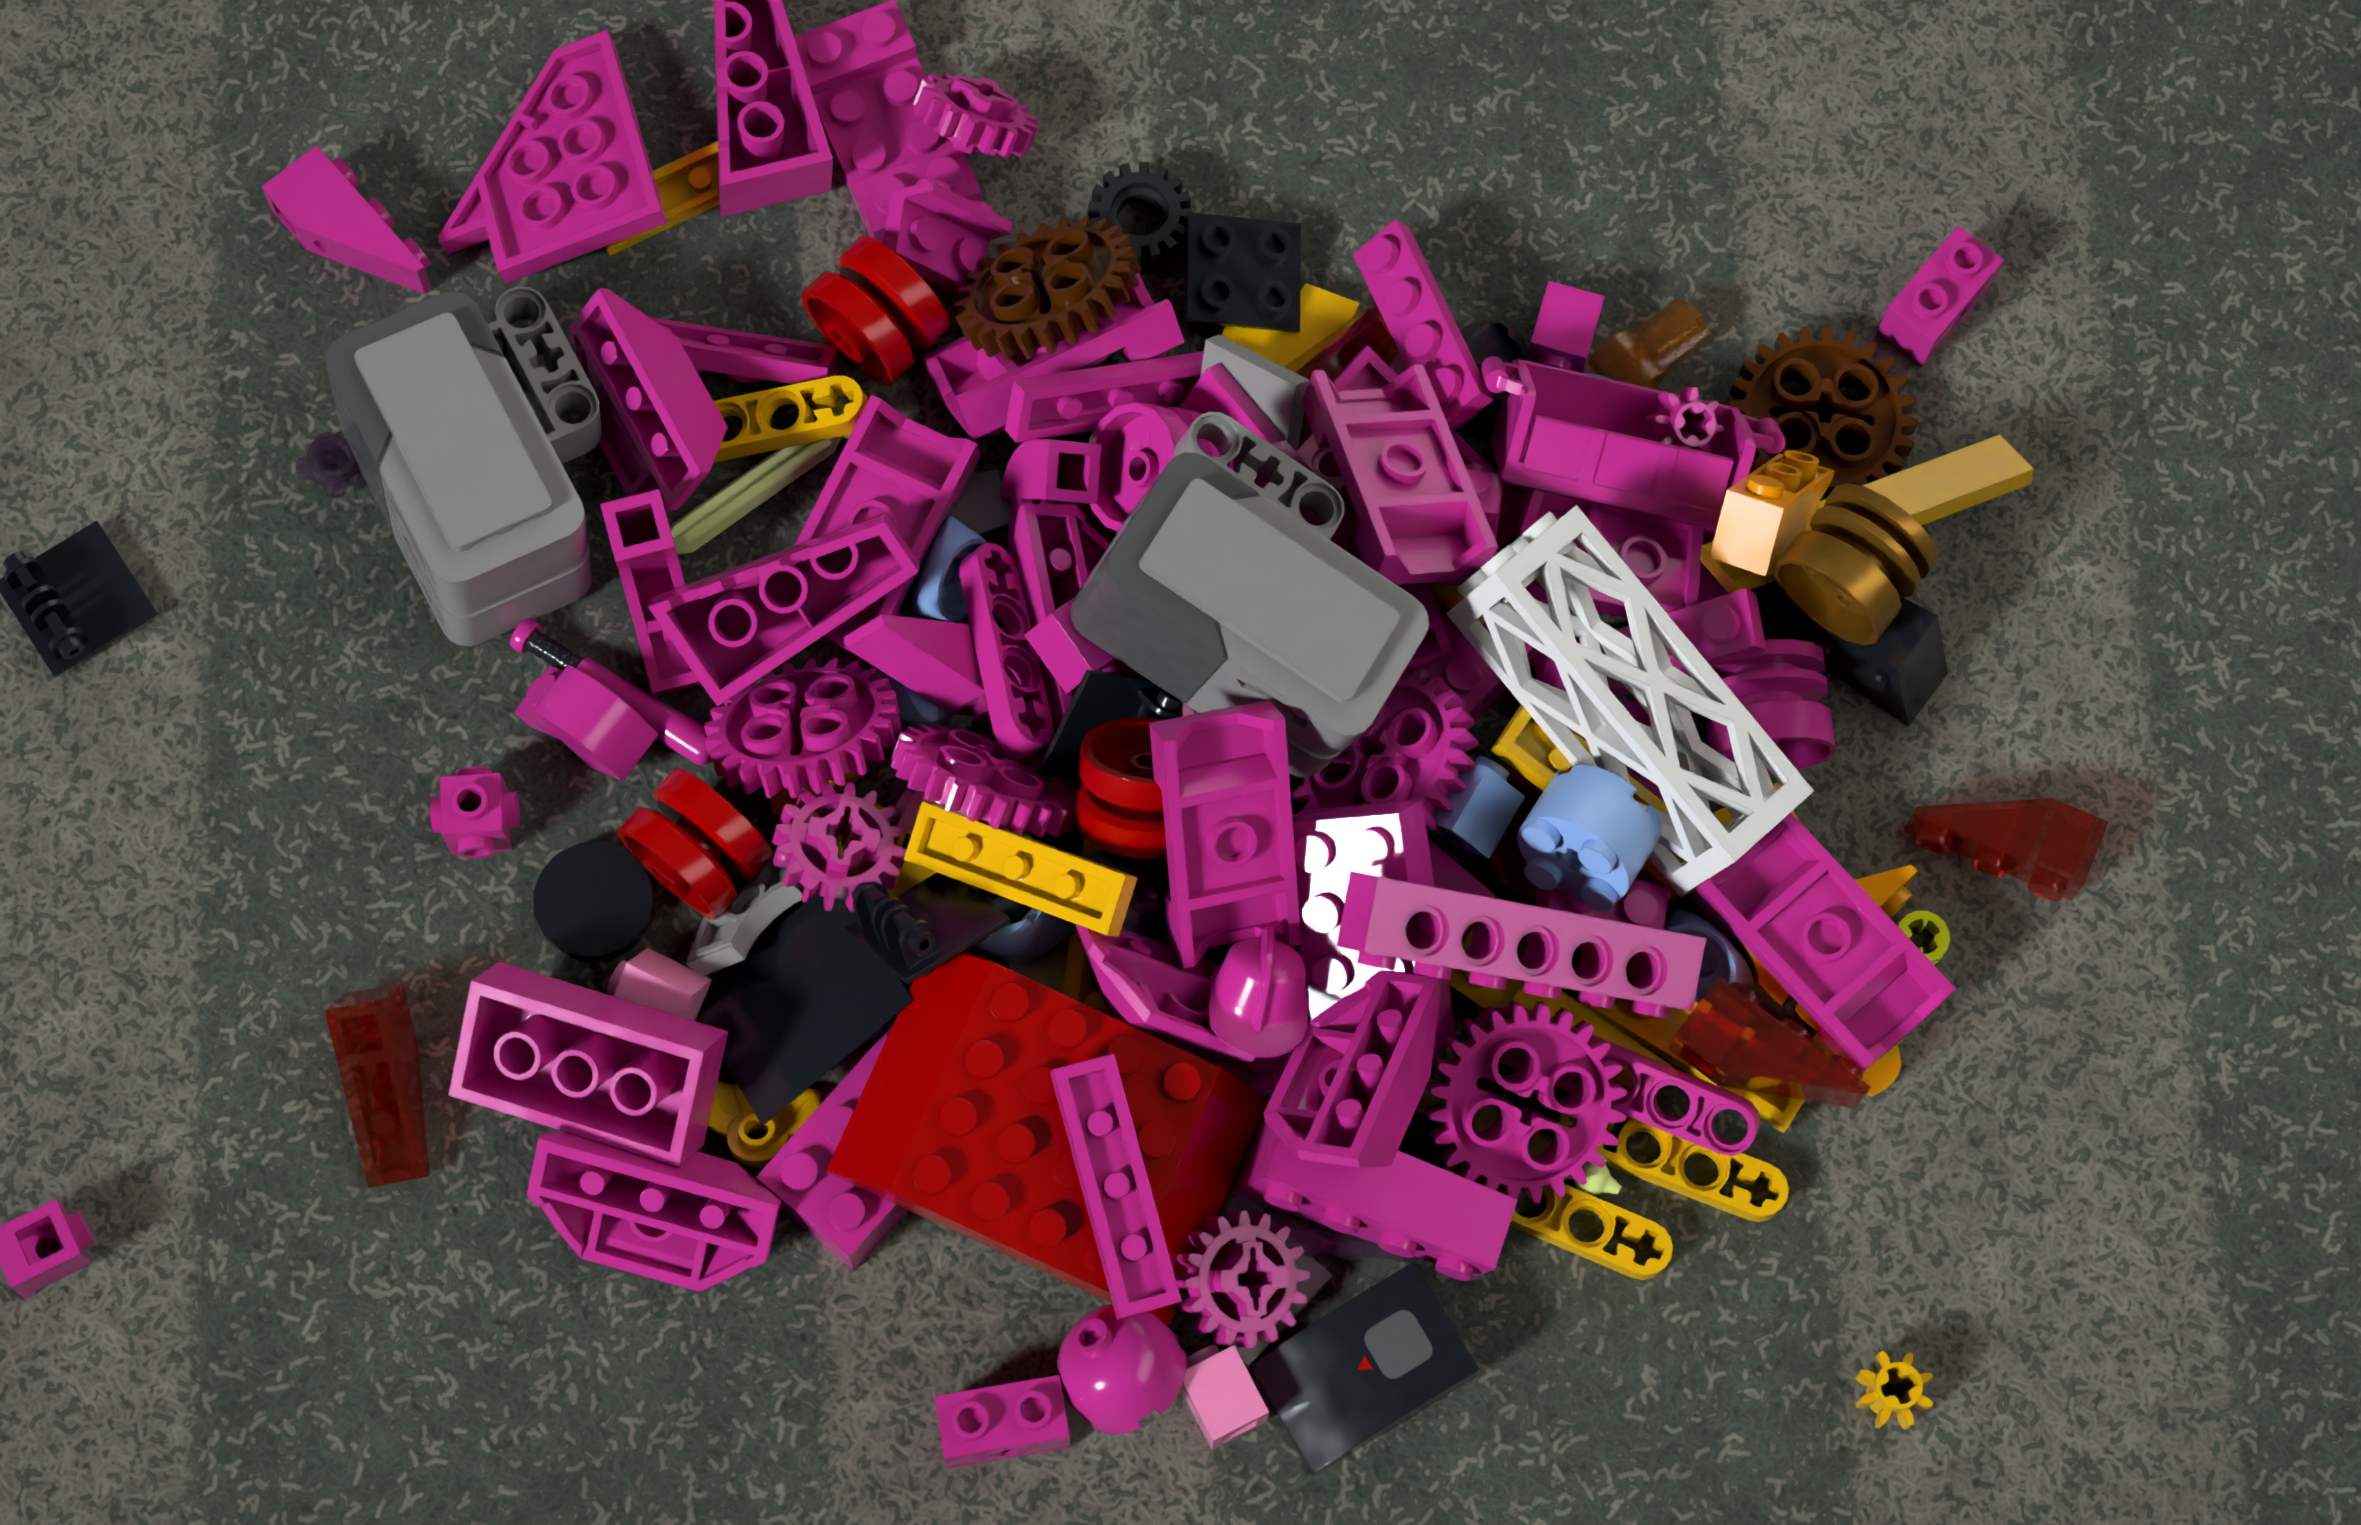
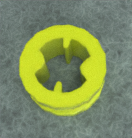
M1914 911L1907 914L1898 923V927L1909 939L1912 936L1910 929L1912 927H1918L1919 934L1922 933L1924 928L1933 934L1934 939L1929 945L1931 952L1924 955L1935 966L1946 953L1950 943V932L1945 921L1937 914L1929 911ZM1920 947L1919 950L1923 953V947Z

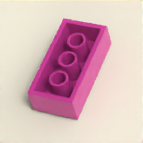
M1422 799L1308 809L1293 817L1302 943L1300 950L1306 968V985L1309 991V1010L1312 1020L1341 998L1366 987L1365 981L1379 971L1420 975L1413 973L1415 961L1397 958L1395 970L1378 968L1357 963L1359 951L1337 946L1350 872L1435 887ZM1415 914L1410 918L1406 926L1408 941L1414 938L1418 929V920ZM1440 978L1441 989L1433 1058L1449 1047L1445 1041L1448 1036L1457 1039L1449 981Z
M497 962L471 980L448 1096L680 1167L704 1145L728 1031L503 962Z
M893 1024L756 1176L757 1181L781 1200L780 1208L853 1271L907 1211V1209L825 1172Z

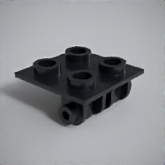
M1188 212L1185 322L1192 323V325L1197 327V334L1206 338L1220 334V328L1223 326L1300 332L1301 223Z
M98 521L93 522L35 558L27 557L24 552L19 551L8 556L3 562L6 571L4 577L0 579V593L54 677H57L158 615Z
M1086 670L1036 772L1041 776L1081 779L1079 774L1080 749L1086 733L1102 723L1122 718L1150 717L1167 720L1181 717V701L1142 676Z
M935 873L896 897H889L887 889L879 882L860 883L852 893L853 907L858 920L844 927L849 936L908 985L919 977L930 974L937 966L970 946L983 942L990 934L1011 921L1005 913L967 883Z

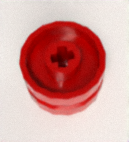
M861 235L837 260L840 274L824 271L803 291L800 297L804 309L814 325L832 346L838 347V352L875 382L891 386L914 363L911 347L927 351L951 325L948 314L939 298L924 279L888 246L872 237Z
M1150 717L1122 718L1102 723L1086 733L1080 749L1079 774L1082 785L1077 794L1075 821L1080 835L1095 847L1115 855L1137 859L1167 858L1162 792L1154 781L1149 723L1162 721L1163 719Z
M676 767L653 791L656 803L664 815L650 808L639 807L616 832L632 855L642 862L644 867L664 887L691 908L714 921L737 897L735 885L728 873L739 879L752 880L774 857V854L762 835L725 798L690 772Z

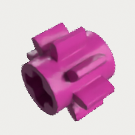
M1683 387L1679 400L1672 393H1660L1658 398L1662 406L1656 411L1655 415L1645 417L1647 422L1653 424L1656 434L1653 441L1711 453L1708 442L1715 433L1724 432V427L1716 424V417L1713 412L1719 405L1718 401L1705 400L1697 402L1699 393L1696 387ZM1683 413H1687L1690 418L1686 422L1682 415ZM1683 426L1687 434H1681L1680 429Z

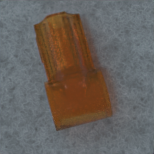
M1678 298L1632 333L1629 330H1623L1607 340L1591 357L1589 366L1597 375L1608 377L1611 380L1656 389L1664 380L1666 372L1707 343L1711 333L1704 322V317L1691 302L1687 303Z

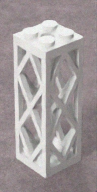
M1577 505L1559 520L1549 511L1518 539L1502 549L1457 588V591L1464 599L1446 613L1447 616L1572 766L1582 764L1596 766L1608 770L1630 783L1627 765L1658 785L1669 815L1656 810L1661 821L1662 834L1648 858L1680 896L1736 862L1814 792L1812 787ZM1577 538L1589 554L1576 547L1573 540ZM1535 579L1546 591L1548 604L1534 599L1527 591L1526 587ZM1588 587L1624 602L1632 640L1600 620ZM1480 617L1486 622L1490 633L1478 620ZM1575 636L1579 638L1580 644L1576 643ZM1524 642L1554 660L1567 692L1532 678ZM1664 644L1690 676L1672 666ZM1607 676L1623 683L1649 715L1651 727L1635 721L1610 691ZM1690 711L1727 726L1735 763L1701 742ZM1569 728L1586 739L1592 756ZM1766 767L1780 783L1775 788L1773 787ZM1708 800L1726 807L1733 818L1723 826L1711 812ZM1637 802L1646 811L1648 806ZM1672 852L1684 859V861L1680 863Z

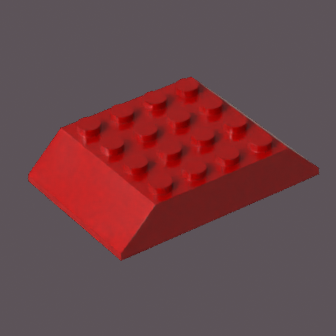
M959 953L937 966L930 974L914 980L908 991L913 1001L898 1013L825 1172L1112 1303L1050 1072L1053 1069L1114 1054L1176 1279L1187 1276L1188 1268L1176 1260L1177 1255L1193 1254L1196 1249L1187 1237L1190 1232L1204 1231L1209 1234L1206 1219L1218 1215L1268 1100L1223 1068L995 962ZM1178 1288L1182 1298L1185 1289ZM1179 1303L1147 1312H1151L1160 1318L1169 1327Z

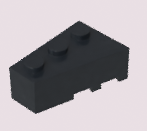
M1776 581L1751 590L1757 595L1764 633L1775 639H1796L1813 642L1823 648L1825 669L1908 727L1948 674L1938 615L1905 598H1900L1902 606L1898 614L1876 643L1860 645L1841 639L1806 617L1786 597Z

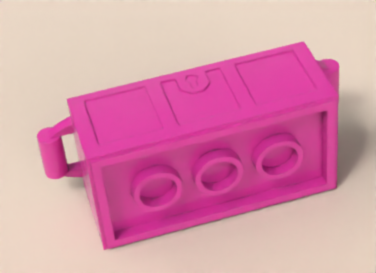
M1491 356L1486 358L1481 364V372L1487 389L1493 393L1504 391L1490 441L1503 482L1717 528L1726 490L1749 475L1756 448H1763L1769 454H1777L1785 447V437L1774 419L1765 417L1759 420L1741 414L1737 407L1719 404L1716 410L1713 411L1716 417V424L1724 427V432L1715 433L1708 442L1711 453L1653 441V438L1656 437L1653 424L1647 422L1645 417L1655 415L1656 411L1662 406L1658 395L1669 392L1521 359L1513 360L1512 363H1503L1500 358ZM1674 394L1679 400L1680 395ZM1687 413L1682 414L1685 422L1690 419ZM1683 426L1680 432L1681 434H1687Z

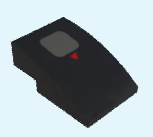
M1415 1261L1328 1313L1250 1366L1313 1476L1420 1414L1425 1407L1477 1377L1480 1370Z

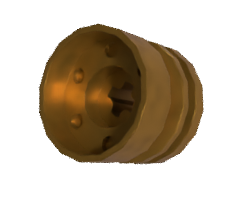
M1845 483L1837 485L1825 501L1824 507L1818 508L1810 522L1812 530L1800 532L1777 560L1773 573L1778 586L1786 597L1806 617L1824 630L1845 641L1869 645L1876 643L1898 614L1902 606L1900 598L1912 596L1917 590L1921 579L1928 576L1938 560V554L1935 544L1924 528L1904 509L1887 497L1867 487Z

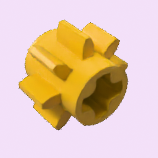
M1881 1351L1875 1356L1877 1374L1869 1370H1860L1856 1374L1855 1379L1860 1384L1867 1386L1866 1394L1855 1403L1856 1408H1866L1869 1406L1877 1414L1875 1427L1878 1429L1889 1418H1897L1904 1430L1909 1429L1914 1424V1417L1910 1408L1928 1411L1933 1405V1402L1928 1397L1922 1395L1923 1386L1933 1378L1932 1373L1919 1374L1911 1366L1913 1353L1909 1352L1900 1362L1891 1363L1889 1356L1884 1351ZM1889 1380L1893 1385L1904 1384L1907 1393L1900 1400L1895 1395L1885 1397L1882 1393L1881 1388Z

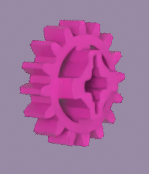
M943 73L941 78L937 75L929 74L927 79L923 78L913 103L915 105L914 113L924 117L923 123L925 125L934 127L935 132L939 133L942 137L948 138L953 143L952 147L968 154L982 152L986 155L996 156L999 154L1004 158H1009L1012 153L1018 157H1023L1025 151L1029 152L1039 128L1036 125L1037 117L1027 114L1028 107L1018 104V99L1001 90L999 83L982 76L980 79H972L958 74L953 77L948 73Z
M829 781L823 782L822 793H819L817 798L806 789L800 791L796 806L786 804L783 808L779 821L781 824L776 825L772 843L778 846L773 858L774 866L788 867L783 884L786 887L801 883L804 886L801 901L807 903L817 894L824 897V909L830 912L835 906L836 900H844L850 912H855L852 893L860 883L875 881L882 884L885 888L893 889L900 874L898 869H902L905 862L906 849L901 846L906 835V829L901 826L890 827L896 813L895 808L891 806L879 811L875 807L878 793L872 790L863 799L856 797L855 784L851 782L847 783L843 794L835 793ZM838 834L842 835L841 846H843V855L841 859L837 857L839 847L836 846V839Z
M1247 1210L1229 1211L1227 1220L1223 1216H1211L1206 1219L1209 1234L1204 1231H1193L1187 1236L1191 1244L1196 1248L1193 1254L1177 1255L1176 1260L1188 1268L1187 1276L1176 1279L1177 1286L1180 1289H1188L1190 1296L1182 1302L1179 1308L1181 1312H1198L1199 1317L1196 1319L1193 1329L1197 1333H1210L1214 1330L1213 1343L1231 1345L1235 1340L1237 1347L1253 1348L1256 1346L1257 1338L1261 1342H1274L1278 1339L1275 1324L1279 1326H1294L1296 1323L1293 1314L1288 1310L1290 1305L1306 1304L1307 1297L1301 1292L1296 1291V1284L1299 1281L1310 1278V1271L1296 1269L1294 1263L1305 1251L1302 1246L1287 1247L1285 1245L1291 1229L1287 1226H1273L1270 1228L1271 1215L1258 1213L1252 1214L1249 1218ZM1263 1249L1266 1251L1270 1259H1268L1263 1254ZM1218 1252V1256H1217V1257L1214 1259V1261L1212 1262L1214 1256H1215L1216 1253ZM1245 1273L1246 1284L1239 1285L1238 1274ZM1212 1296L1221 1304V1310L1216 1305Z

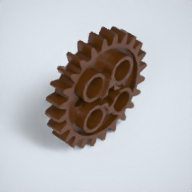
M1084 216L1074 226H1071L1068 218H1063L1055 229L1049 230L1047 225L1042 223L1039 225L1036 235L1029 237L1024 232L1018 233V243L1013 246L1000 243L997 245L1000 254L995 258L982 257L979 262L983 270L969 272L965 275L969 285L957 289L956 292L960 300L954 303V308L958 314L956 319L967 341L970 340L974 350L977 351L983 348L987 357L990 358L1001 351L1005 360H1010L1022 350L1026 359H1031L1040 347L1045 346L1049 354H1052L1056 351L1060 341L1066 339L1068 343L1075 345L1078 343L1077 333L1083 330L1092 333L1098 332L1099 329L1096 321L1100 318L1114 319L1117 314L1113 305L1129 303L1131 299L1127 290L1138 287L1139 282L1135 274L1141 272V267L1128 234L1124 235L1118 224L1109 227L1107 220L1103 218L1092 225L1089 217Z
M1803 326L1800 329L1797 343L1795 344L1782 332L1778 334L1776 339L1775 351L1764 344L1758 346L1755 355L1757 363L1749 360L1743 362L1739 373L1743 380H1734L1729 395L1736 400L1730 401L1728 406L1737 407L1741 414L1759 420L1765 417L1774 419L1783 435L1795 436L1803 444L1804 448L1794 451L1811 454L1819 459V466L1835 471L1831 483L1820 500L1822 501L1823 497H1828L1837 485L1850 483L1862 486L1887 477V474L1892 475L1901 471L1904 465L1901 457H1908L1914 445V441L1907 436L1914 434L1918 425V419L1906 414L1912 412L1916 403V397L1899 395L1904 390L1909 378L1907 375L1889 376L1888 373L1895 360L1893 356L1886 357L1878 362L1872 358L1876 342L1871 341L1859 350L1854 347V331L1850 330L1842 342L1834 341L1831 326H1825L1820 340H1813L1808 328ZM1786 381L1797 382L1804 387L1807 394L1801 396L1791 395L1783 389L1781 383ZM1848 386L1856 388L1863 394L1865 399L1862 401L1848 400L1841 394L1839 389ZM1773 410L1780 416L1773 417L1771 416L1770 411ZM1815 412L1824 413V420L1828 424L1820 423L1819 415ZM1863 419L1871 420L1873 425L1870 426ZM1842 440L1854 442L1859 446L1862 454L1855 456L1847 455L1839 450L1836 442ZM1784 447V449L1780 453L1784 454L1785 451H1788L1790 449ZM1756 448L1753 459L1754 463L1749 474L1779 453L1769 454L1763 448Z

